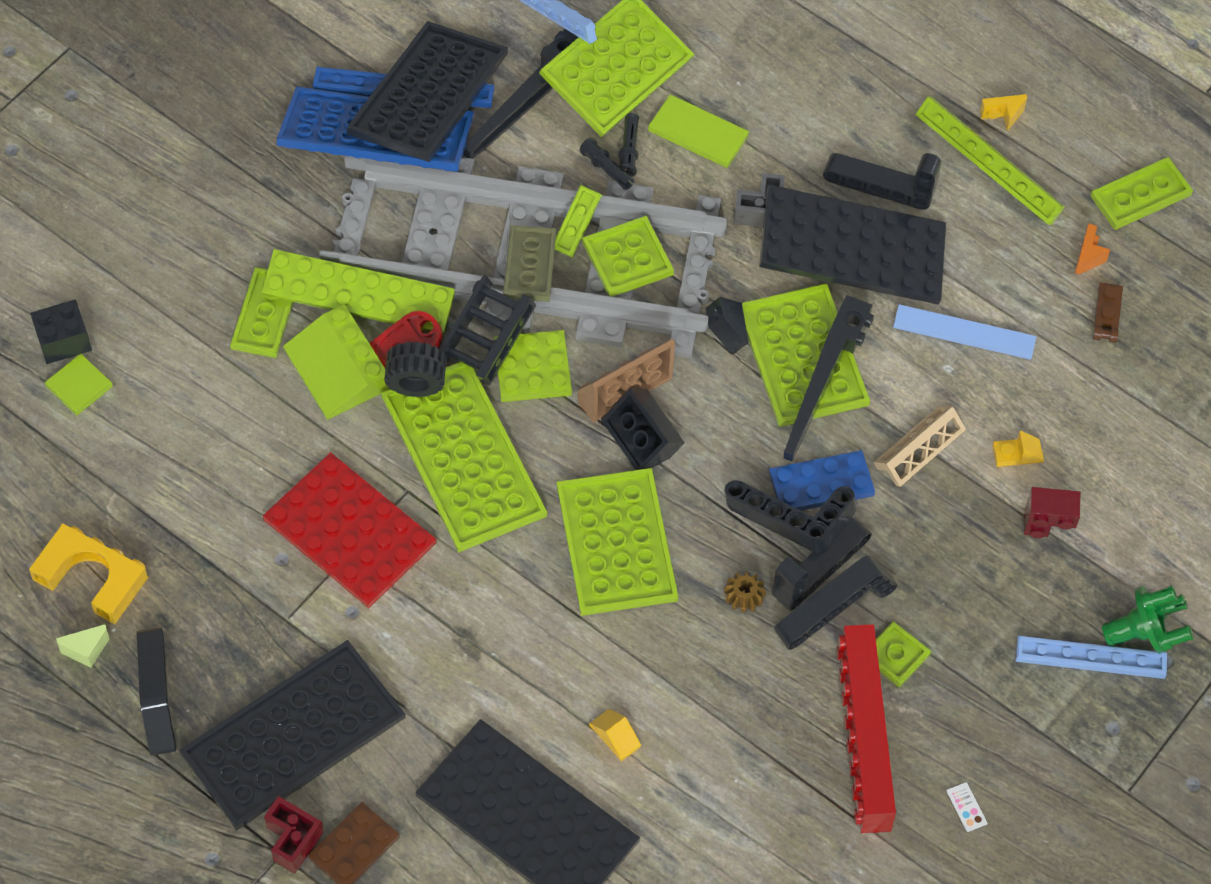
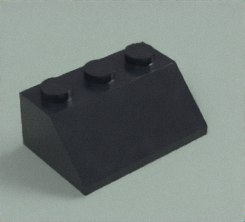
M630 388L601 419L635 470L653 468L670 459L685 443L647 389Z

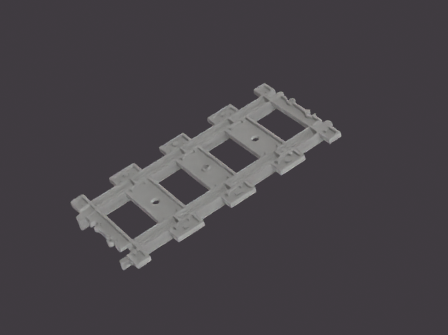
M345 156V167L365 171V179L354 177L350 188L351 193H345L342 196L345 210L341 226L336 228V235L343 238L341 240H333L334 252L320 250L319 257L321 260L454 288L456 291L454 300L467 302L473 293L474 284L482 276L449 271L465 202L508 208L509 211L493 278L488 277L493 284L491 289L503 294L510 225L553 228L555 216L566 217L578 191L561 189L564 173L519 166L516 181L472 175L474 159L462 157L459 170L456 172ZM608 181L606 195L602 196L590 221L599 223L598 232L647 216L655 232L690 237L677 307L633 301V290L609 297L591 262L585 293L551 287L550 302L534 301L536 307L522 331L530 332L534 313L579 320L576 340L622 347L627 327L670 334L671 339L675 341L674 356L692 358L696 331L705 332L708 328L709 317L701 315L700 311L701 304H706L709 299V293L705 290L708 270L713 267V261L707 260L705 257L715 256V249L713 247L714 236L723 237L726 233L727 219L718 217L721 198L699 195L696 210L651 203L653 187L633 184L630 189L623 190L617 182ZM376 187L419 194L402 263L358 256ZM435 228L438 232L435 235H431L429 230ZM485 297L482 304L487 305L486 312L504 321L508 320L512 314L511 308L488 297ZM483 321V325L492 326Z

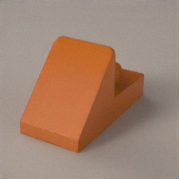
M1088 223L1075 271L1076 274H1081L1097 267L1108 259L1110 249L1097 246L1099 236L1095 235L1096 225Z

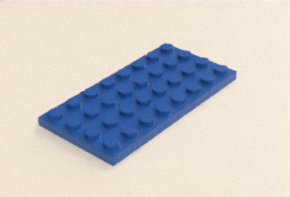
M296 86L277 136V146L289 149L296 148L310 152H323L332 155H344L380 162L386 161L401 165L407 164L458 172L473 122L474 112L466 111L433 159L427 162L347 134V126L369 97Z

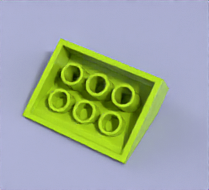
M345 304L321 315L283 346V349L327 420L380 395L382 392L390 390L384 381V366Z

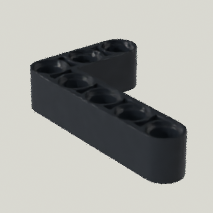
M832 153L827 161L823 177L828 182L913 208L926 210L930 207L942 162L937 155L925 153L921 157L915 176L843 154Z
M732 480L725 486L726 503L731 511L815 553H821L828 549L856 512L855 493L847 486H841L834 490L814 517L742 481Z
M852 517L824 552H813L800 565L792 557H787L776 569L772 595L789 611H793L869 541L872 533Z
M864 556L781 620L774 627V631L786 648L792 650L801 645L868 591L883 598L891 594L898 584L884 565L871 556Z
M162 627L136 631L139 696L150 756L176 752L175 736L168 704Z

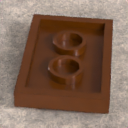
M361 802L308 855V858L336 884H355L400 836L389 824Z

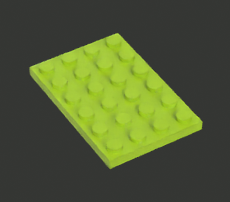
M622 0L594 24L597 40L589 44L583 39L577 38L539 72L601 137L608 133L626 117V114L632 112L695 55L642 0Z
M827 283L742 303L748 341L778 427L795 423L826 338L838 314ZM844 351L813 419L870 405V399L853 353Z
M652 468L556 482L581 616L678 602V593Z

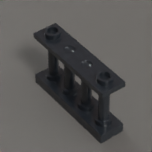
M483 274L482 278L474 284L472 295L446 339L441 341L439 350L444 352L447 358L446 363L452 357L476 369L478 379L490 386L534 311L536 304L531 297L525 294L522 295L520 300L516 301L491 289L492 282L488 276ZM485 297L511 308L512 314L509 319L504 321L479 309ZM473 317L500 329L501 333L498 338L492 341L467 329ZM464 337L488 349L489 353L485 360L479 361L455 349L461 338Z

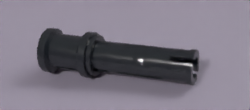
M635 113L626 114L623 147L618 153L620 159L619 166L631 177L637 174L635 163L639 155L636 150L639 116Z
M588 138L581 144L580 153L588 157L593 166L602 168L623 190H628L633 186L630 182L634 183V179L610 158L609 152L606 149L598 146V142L594 138Z

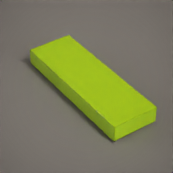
M580 185L556 236L555 250L572 258L574 257L603 196L602 194Z

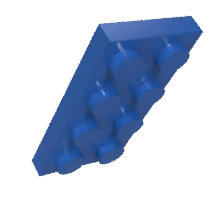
M862 450L769 469V476L776 499L800 511L822 507L834 490L841 486L850 487L855 493V500L875 495V489Z

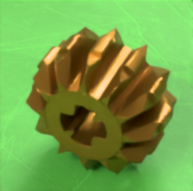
M746 570L744 576L736 572L734 578H728L727 586L724 587V594L727 595L725 601L727 604L732 603L733 611L739 607L742 614L745 613L746 608L754 612L756 606L761 607L766 591L763 589L764 582L757 581V573L750 577L749 572Z

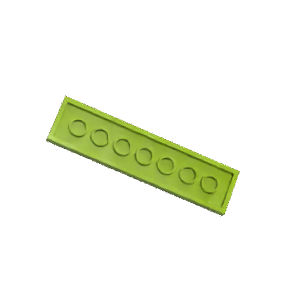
M276 249L273 250L262 289L263 296L327 310H333L345 304L351 315L395 324L406 314L414 311L427 312L439 322L442 328V335H445L456 293L454 288ZM432 322L424 324L422 331L431 332L433 329Z

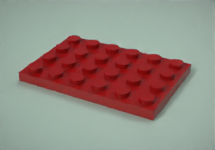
M331 452L263 515V520L368 609L437 543L435 537Z

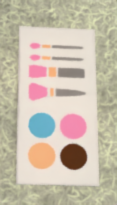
M967 782L946 790L967 832L988 824Z

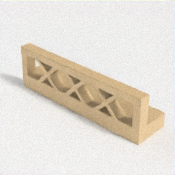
M939 405L873 463L878 470L887 471L894 484L901 487L963 433L966 428L953 406ZM952 419L956 429L949 434L946 433V426ZM938 434V444L934 448H930L931 436ZM918 448L922 449L921 459L918 462H912L914 451ZM900 463H906L905 472L899 477L894 468Z

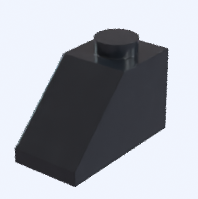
M719 297L706 307V315L709 317V329L730 353L735 354L749 343L741 302Z

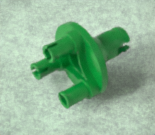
M1172 585L1155 592L1147 591L1144 586L1135 588L1137 606L1133 607L1127 615L1102 624L1103 635L1109 646L1134 638L1141 640L1149 639L1155 651L1161 654L1173 649L1174 645L1194 640L1192 630L1188 624L1169 632L1165 628V618H1168L1169 614L1188 609L1187 601H1184V595L1180 594L1177 596Z

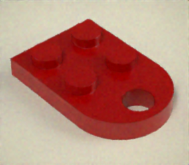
M414 311L406 314L369 344L384 368H386L387 352L396 344L421 342L439 348L442 341V328L439 322L429 313ZM432 322L433 329L431 332L424 334L422 331L424 324Z

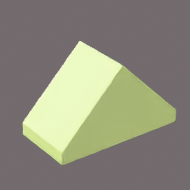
M105 624L56 638L61 654L91 668L110 639Z

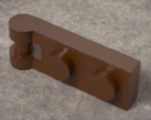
M1100 282L1093 330L1094 340L1102 338L1108 339L1112 343L1117 342L1123 286Z

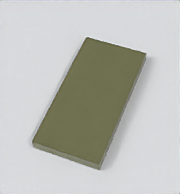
M510 225L503 288L504 295L520 300L522 295L525 294L531 297L533 301L550 302L556 228Z

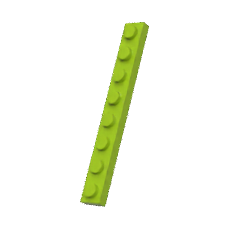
M928 96L915 114L1044 222L1048 225L1054 223L1065 208L1063 204L933 97Z

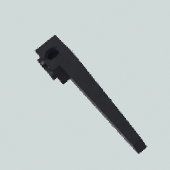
M564 29L557 33L550 45H546L540 53L541 66L468 141L463 153L466 158L473 159L487 149L553 89L539 72L579 38L578 36Z
M846 295L826 338L784 450L783 459L793 461L844 351L854 354L856 347L862 346L866 333L863 332L866 327H871L874 315L871 314L872 304Z

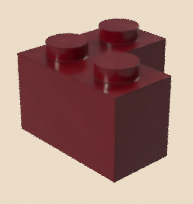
M1031 487L1025 506L1024 535H1030L1033 538L1048 537L1052 526L1064 530L1076 529L1080 519L1081 491Z
M278 796L264 816L266 828L280 836L271 849L273 862L295 874L324 833L322 821Z

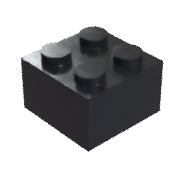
M76 299L30 313L46 365L92 351Z

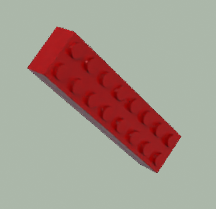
M874 624L844 626L843 634L838 637L839 646L836 647L837 660L841 661L839 681L840 684L843 683L844 691L841 693L842 706H846L844 727L845 730H849V738H847L846 744L847 753H851L849 773L850 777H854L852 799L856 801L857 807L854 810L855 824L860 825V833L891 832L896 808Z

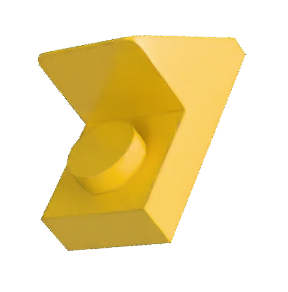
M1027 94L982 99L980 107L981 119L1003 117L1006 130L1008 131L1024 112Z
M1019 431L1017 439L993 441L992 449L996 467L1044 462L1040 439L1023 431Z

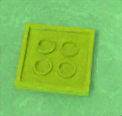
M647 216L582 238L587 254L609 297L674 275V269Z
M564 330L526 333L518 336L498 371L501 402L572 396Z

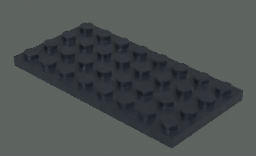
M427 21L349 123L347 134L430 162L507 56L508 47Z
M769 184L766 191L759 267L939 305L942 297L946 222Z
M346 640L179 751L237 831L270 809L278 796L285 799L405 719L406 716L349 640Z
M482 719L473 726L415 792L417 798L531 884H605L640 842L638 835Z

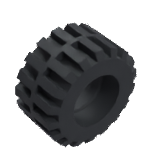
M421 342L396 344L387 352L385 384L392 391L405 396L427 397L435 395L443 389L445 383L447 358L443 351L430 344Z

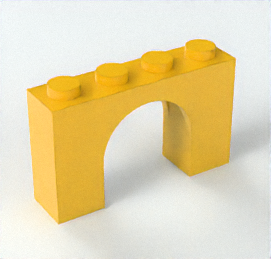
M62 524L29 568L32 580L54 591L68 570L74 565L84 561H95L103 564L108 568L109 576L91 602L94 614L116 624L148 579L145 565L137 559L131 560L125 557L116 548L110 549L106 547L96 537L90 538L84 535L75 526L69 527Z

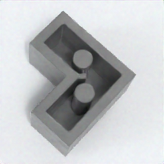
M762 173L760 192L737 190L734 224L763 227L767 187L769 184L784 187L785 175Z

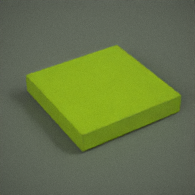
M82 354L78 355L44 382L45 387L76 416L113 387L112 382Z
M894 621L876 638L880 673L899 688L931 655L930 649Z

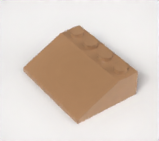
M671 339L651 350L647 349L639 357L623 362L619 368L612 372H605L596 381L584 384L578 390V403L591 421L594 423L603 418L630 388H641L651 391L671 380L673 377L675 341Z

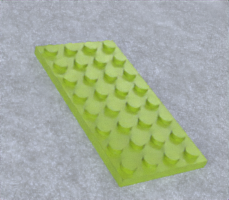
M462 362L446 367L443 389L435 395L427 397L405 396L391 389L381 393V398L458 553L547 517V511L472 367Z

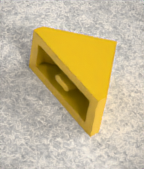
M607 709L589 723V726L621 762L641 747L627 718L611 709Z

